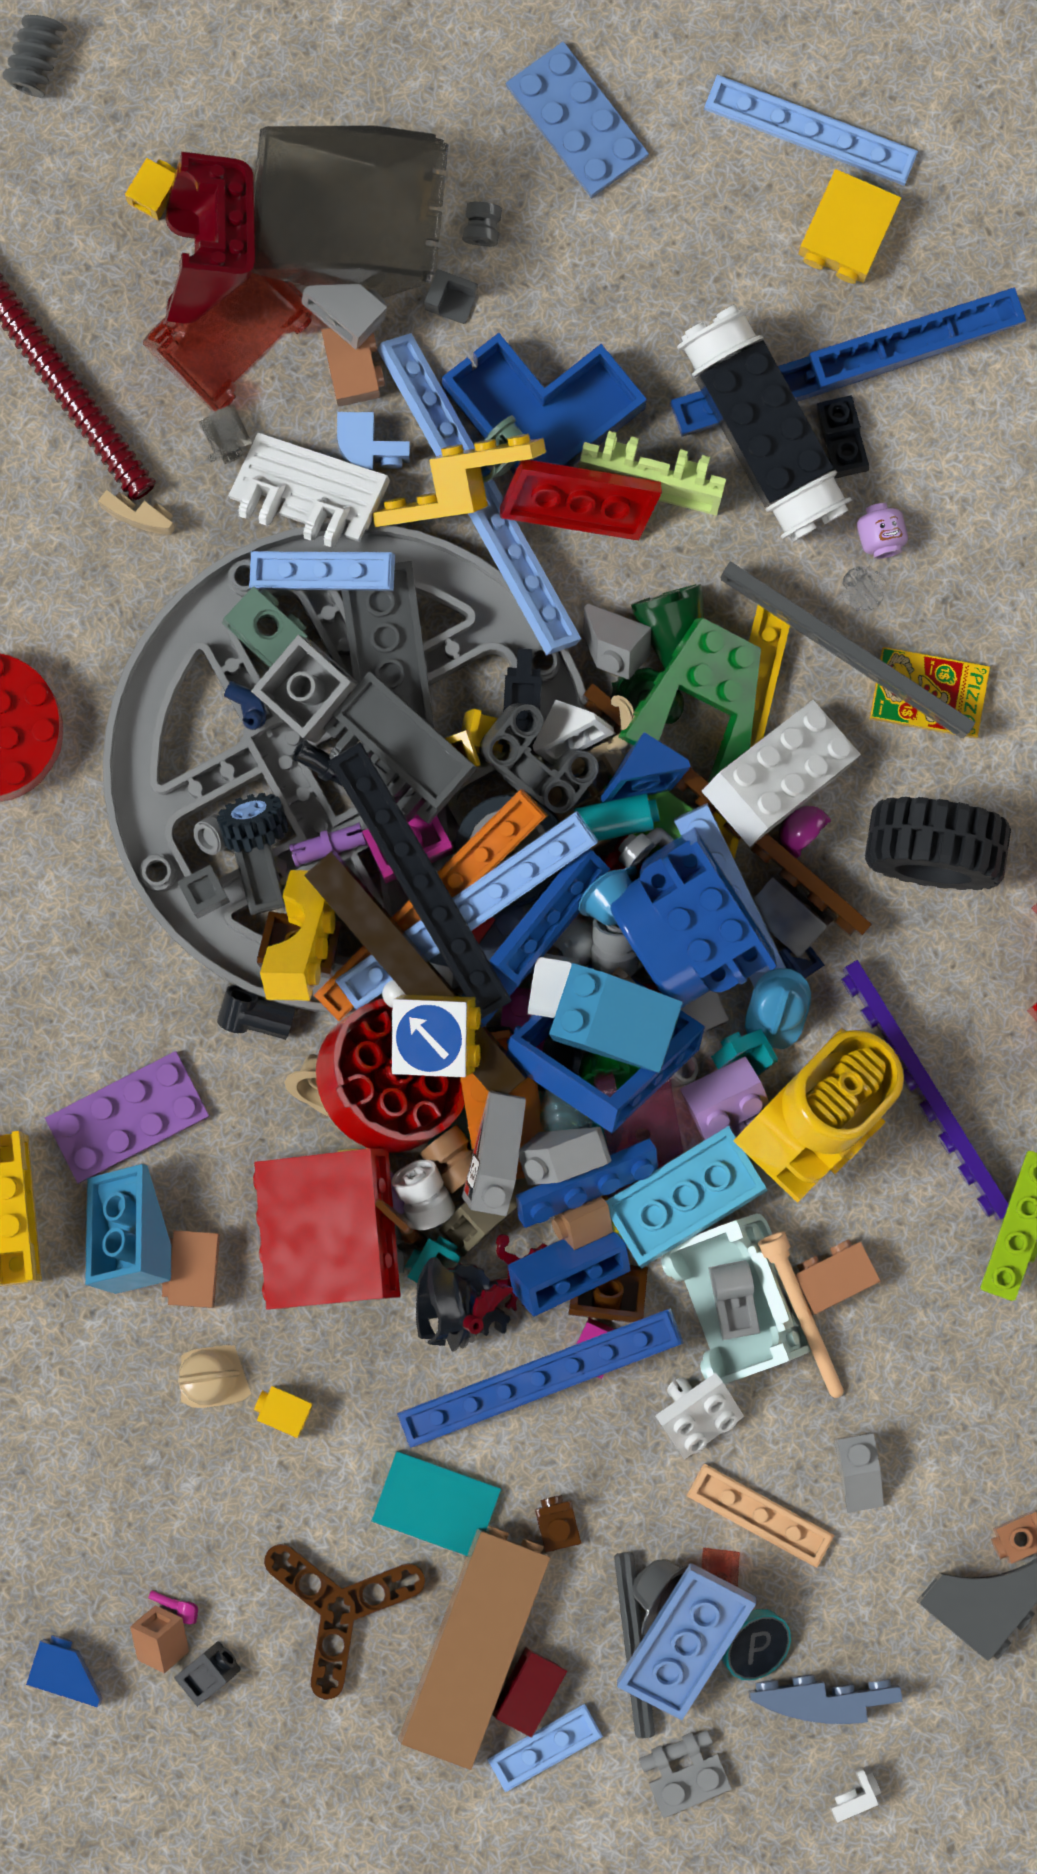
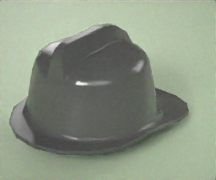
M655 1560L635 1578L633 1585L634 1597L647 1612L641 1628L642 1635L645 1636L689 1564L680 1568L666 1560Z

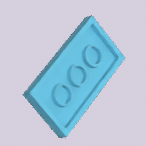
M729 1126L657 1169L648 1178L634 1183L606 1201L611 1220L641 1268L768 1191L746 1153L733 1141L736 1136Z

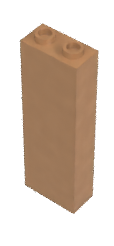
M489 1525L486 1532L480 1529L476 1531L398 1737L401 1745L469 1770L473 1767L551 1558L542 1553L544 1546L524 1538L521 1545L507 1540L508 1532Z

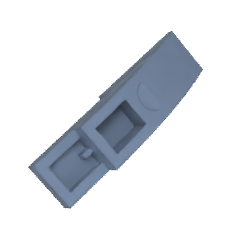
M803 1675L793 1677V1684L778 1686V1680L755 1683L756 1690L748 1691L751 1701L771 1711L804 1721L825 1724L868 1722L866 1707L903 1702L901 1687L898 1684L891 1685L890 1679L868 1682L869 1689L855 1691L854 1684L831 1687L832 1694L826 1695L825 1684L822 1680L815 1681V1675Z

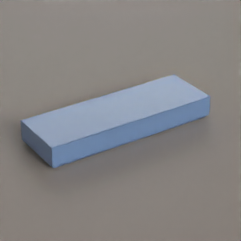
M584 1703L535 1731L532 1738L526 1736L487 1758L504 1791L507 1792L597 1741L603 1735Z

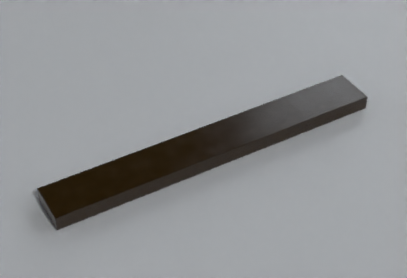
M335 850L328 853L304 875L406 995L459 997ZM480 1022L479 1029L475 1030V1044L480 1046V1063L478 1067H475L473 1074L488 1091L509 1094L528 1076L483 1023Z

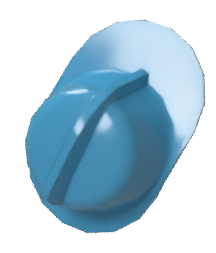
M630 866L621 870H613L600 876L584 892L579 902L578 909L580 913L585 916H592L608 926L617 925L611 913V904L633 882L637 874V867Z
M777 968L768 971L759 978L746 1013L745 1029L747 1034L762 1029L768 1042L775 1049H785L795 1043L803 1031L811 1005V990L806 979L800 973L787 968Z

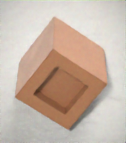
M156 1605L130 1626L137 1659L162 1673H166L189 1652L183 1619Z

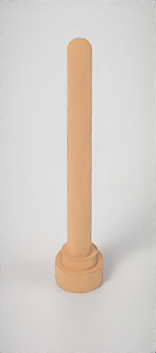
M785 1232L771 1234L758 1242V1246L763 1257L768 1258L770 1263L775 1264L829 1394L833 1398H839L843 1395L844 1390L789 1262L790 1252L788 1249L791 1245Z

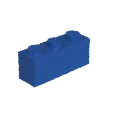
M616 1232L610 1233L576 1250L565 1239H562L508 1265L513 1293L533 1317L631 1271L626 1243Z

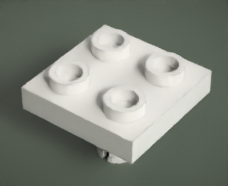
M716 1372L695 1388L691 1387L685 1377L677 1378L676 1381L680 1385L682 1392L672 1382L668 1386L667 1393L675 1402L655 1415L684 1460L690 1455L703 1450L707 1443L721 1433L731 1430L744 1417Z

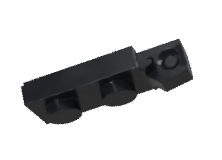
M518 648L517 668H507L503 712L514 703L533 705L540 710L541 669L531 668L532 649ZM525 710L521 711L516 717L517 727L519 730H524L530 723L529 714ZM537 736L534 738V740H533V741L530 743V745L528 746L529 748L532 749L531 751H534V749H533V744H534V742H535ZM502 739L503 750H507L506 743Z

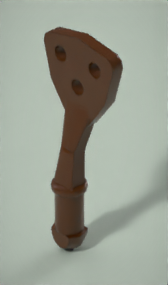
M381 1199L375 1202V1205L398 1226L402 1240L405 1243L413 1244L418 1248L425 1246L428 1238L422 1232L415 1229L408 1219Z

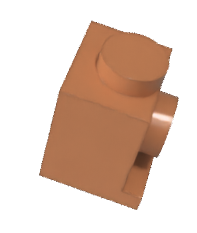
M1032 1510L993 1528L996 1537L992 1538L991 1542L1000 1560L1006 1557L1008 1563L1012 1564L1037 1552V1511ZM1018 1532H1024L1027 1536V1542L1023 1546H1017L1014 1542V1537Z

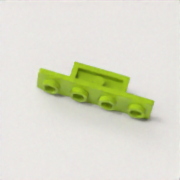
M1034 1151L1026 1152L980 1285L982 1291L1009 1301L1016 1300L1028 1263H1034L1037 1257V1153Z

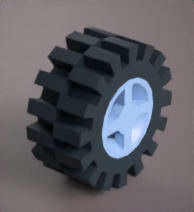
M259 793L257 797L251 794L247 795V799L244 800L240 797L235 799V804L228 803L225 805L226 809H221L217 816L225 846L230 851L234 849L235 852H241L243 849L246 852H252L255 847L261 850L264 849V845L267 843L271 846L276 843L275 839L281 840L284 837L283 833H287L289 827L280 798L278 796L275 797L274 794L266 796L265 793Z

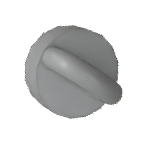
M215 814L199 821L194 827V838L197 845L202 851L210 855H215L227 848L217 821L218 815Z

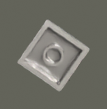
M297 635L251 692L303 739L317 743L327 732L323 728L334 717L332 715L359 683L313 641Z

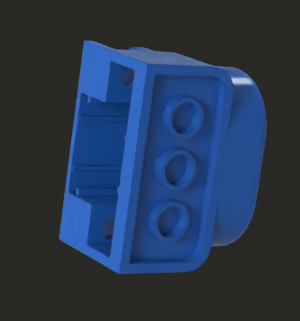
M695 827L649 855L640 866V877L631 882L626 891L611 904L610 909L615 921L663 995L682 1001L681 1008L709 991L724 992L738 983L742 985L748 981V977L766 966L770 970L777 967L773 948Z

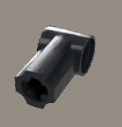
M231 985L226 989L217 1023L221 1028L232 1033H245L249 1029L286 1040L292 1025L295 1008L258 998L256 994H252L236 985Z

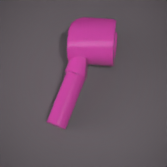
M153 1590L150 1592L148 1599L170 1609L177 1610L176 1615L183 1619L184 1624H196L198 1616V1606L196 1604L171 1599Z

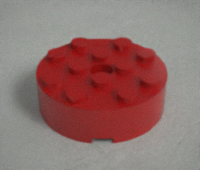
M0 653V802H4L26 794L45 779L58 759L64 732L60 706L42 676L25 662Z
M378 999L355 1010L328 1033L317 1057L316 1083L326 1112L334 1124L346 1136L366 1148H385L389 1153L404 1152L426 1143L456 1120L465 1104L460 1077L392 1074L393 1008L389 1007L383 999Z

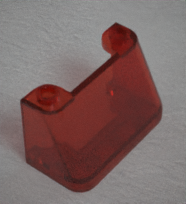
M255 246V263L252 274L246 282L196 322L188 324L166 322L165 316L145 337L143 345L211 411L216 412L218 409L224 410L235 400L236 395L234 391L237 386L234 382L283 333L289 334L294 331L296 334H299L305 330L312 321L310 316L313 313L302 304L303 294L263 250Z

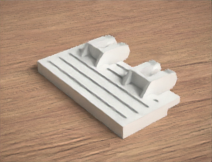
M257 433L228 496L230 499L240 502L239 517L245 519L251 517L261 495L266 496L259 513V523L268 526L275 517L281 502H284L279 512L280 515L304 523L303 535L308 540L314 541L325 518H332L324 535V545L334 548L346 524L349 525L344 534L345 537L360 542L364 531H368L373 520L372 513L377 511L390 480L385 474Z

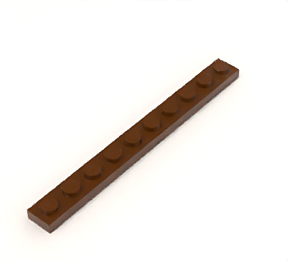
M592 684L582 696L587 700L584 707L601 719L603 716L608 718L615 724L613 727L615 734H620L622 730L619 706H613L611 698L596 685ZM690 767L675 786L682 792L689 788L698 796L695 803L699 807L708 803L712 814L716 812L725 819L702 793V790L709 783ZM726 820L723 827L736 839L740 840L741 836ZM766 834L754 843L751 851L766 864L770 860L776 863L782 869L778 875L794 888L798 884L810 893L806 899L821 912L828 908L837 916L834 923L846 934L851 936L853 932H856L858 935H863L872 925L771 836Z

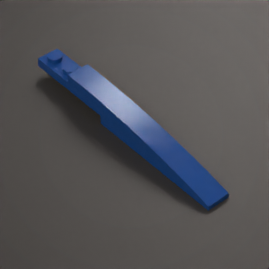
M1014 287L811 352L807 357L779 365L778 368L795 399L799 402L1026 323V318ZM701 391L673 399L670 402L681 437L719 425Z

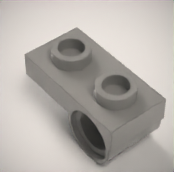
M744 1260L708 1267L722 1340L760 1333L753 1298V1278L748 1262Z

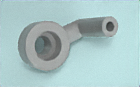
M655 828L647 835L642 833L637 837L631 834L618 848V851L621 852L618 861L626 868L630 866L637 867L655 846L659 845L662 848L674 839L662 828Z

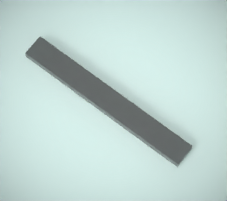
M730 561L720 577L721 581L959 738H964L974 726V721Z

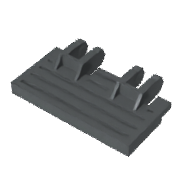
M370 671L332 714L334 717L323 728L336 740L346 728L348 729L329 753L330 759L362 741L365 744L363 747L386 786H389L398 775L400 776L389 789L396 803L402 799L411 787L416 791L401 809L407 822H410L418 814L426 823L430 824L477 770V767Z

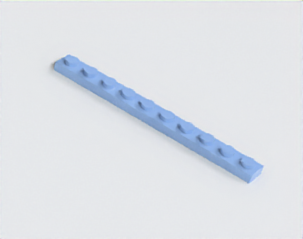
M412 333L381 342L377 350L435 455H441V448L462 444L463 450L475 449ZM493 479L483 482L488 506L474 513H468L545 654L550 655L575 646L581 640V637L515 520L500 518V505L503 497Z

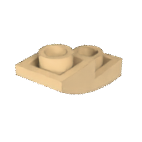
M108 490L98 500L103 510L133 527L171 535L175 530L173 522L170 521L173 515L158 503H155L152 507L144 501L135 512L133 508L136 505L120 492L114 496Z

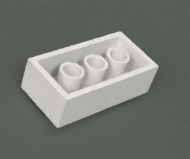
M812 700L721 770L702 790V793L750 847L840 776L861 754L818 704Z

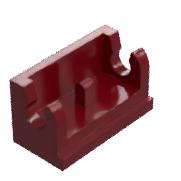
M525 1647L498 1697L492 1715L497 1720L532 1738L562 1683L567 1670Z

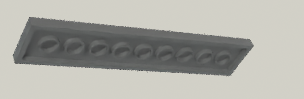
M412 561L395 563L394 591L341 590L353 678L360 683L370 671L434 728ZM398 775L387 788L390 789L400 776ZM412 787L397 803L400 810L416 793ZM444 806L437 814V817L449 839ZM452 854L432 863L436 872L452 858ZM379 870L384 909L393 917L409 901V898L397 879L385 884Z

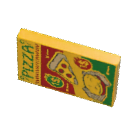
M882 647L881 661L974 721V726L965 737L978 738L990 666ZM877 683L875 684L870 720L955 735Z

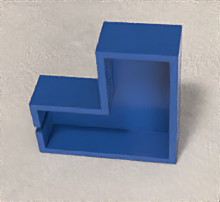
M497 333L473 352V362L477 366L476 369L472 371V362L467 357L442 377V386L484 439L488 437V434L500 422L513 415L516 419V426L523 434H529L530 439H544L546 453L528 460L573 467L580 461L584 442L598 446L606 441L609 431L617 432L646 409L647 402L646 397L602 344L544 388L501 334ZM520 461L510 468L513 474H515Z

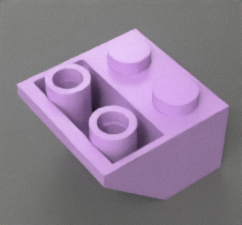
M746 1056L680 1088L687 1108L704 1141L727 1126L731 1128L737 1137L769 1104L763 1085Z

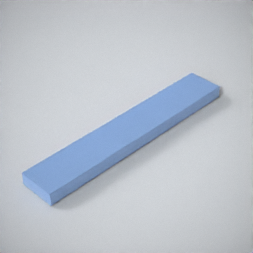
M720 75L716 76L704 106V110L903 186L906 184L918 153L915 149Z

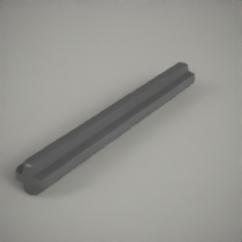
M632 1552L615 1554L614 1560L626 1662L628 1663L644 1635L641 1634L642 1617L640 1603L635 1599L633 1593L634 1580L637 1577L635 1557ZM630 1694L635 1736L639 1739L653 1737L655 1735L652 1705Z

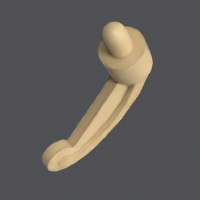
M620 695L613 696L611 704L615 707L619 706L621 730H624L634 718V709L625 697ZM618 734L612 738L614 742L607 745L606 749L609 752L616 748L622 750L629 746L630 743L618 738Z

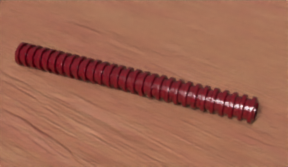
M0 273V322H2V329L9 331L8 337L10 340H16L14 345L17 349H22L21 354L24 358H29L28 364L30 367H36L34 370L36 375H42V383L49 385L48 391L51 394H56L54 399L57 403L62 402V410L69 412L67 416L70 420L76 421L74 425L77 429H82V437L89 439L87 443L90 447H95L94 452L97 456H102L101 462L103 465H109L107 470L110 474H115L114 479L117 483H122L121 489L123 492H129L128 498L131 501L141 499L154 488L156 484L155 479L149 478V471L141 468L143 465L141 460H135V452L129 451V444L121 441L123 437L120 433H115V425L108 423L109 417L102 415L103 410L100 406H95L96 400L94 397H88V389H82V381L75 379L76 373L74 370H68L70 367L68 362H62V354L55 352L56 346L49 344L50 339L47 335H42V327L35 325L36 319L29 317V310L22 308L23 302L21 299H15L17 294L14 290H9V283L2 281L4 277ZM148 487L150 488L145 493L137 497V495L140 494L143 490H145Z

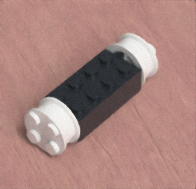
M735 304L718 313L717 317L713 320V324L706 327L705 323L701 322L687 330L685 335L681 337L683 342L677 346V349L679 351L685 350L695 368L692 376L693 378L697 377L695 381L761 502L764 507H767L765 510L767 512L773 511L784 533L780 536L781 539L790 536L794 542L816 529L814 522L822 519L825 525L843 515V513L848 511L846 504L851 502L852 499L851 497L845 498L834 479L837 471L830 472L834 468L766 346L763 336H756L745 316L749 312L748 308L739 310Z

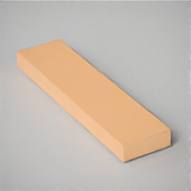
M704 1463L686 1495L816 1568L835 1536Z

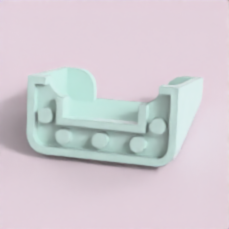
M758 1213L698 1234L662 1255L661 1258L662 1267L667 1276L679 1282L685 1281L710 1350L703 1354V1360L700 1363L701 1372L705 1379L716 1372L724 1384L788 1362L811 1351L775 1264L770 1263L768 1258L763 1257L758 1246V1242L761 1239L772 1234L767 1221ZM746 1260L750 1266L753 1278V1298L760 1333L722 1340L708 1267Z

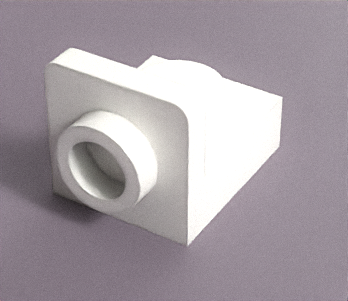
M863 1768L855 1770L863 1792L857 1794L855 1788L834 1797L836 1803L829 1807L837 1823L879 1805L875 1796L881 1794V1791L873 1773L866 1775Z

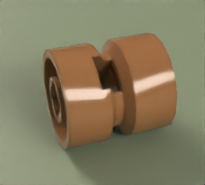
M458 1125L442 1134L420 1153L424 1160L435 1162L437 1169L441 1172L443 1185L451 1195L465 1186L474 1151L469 1150L468 1145L470 1141Z

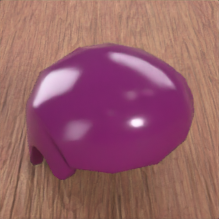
M815 806L798 808L783 820L779 829L781 846L797 859L801 856L802 849L808 846L819 835L820 831L831 822L830 817L822 809Z

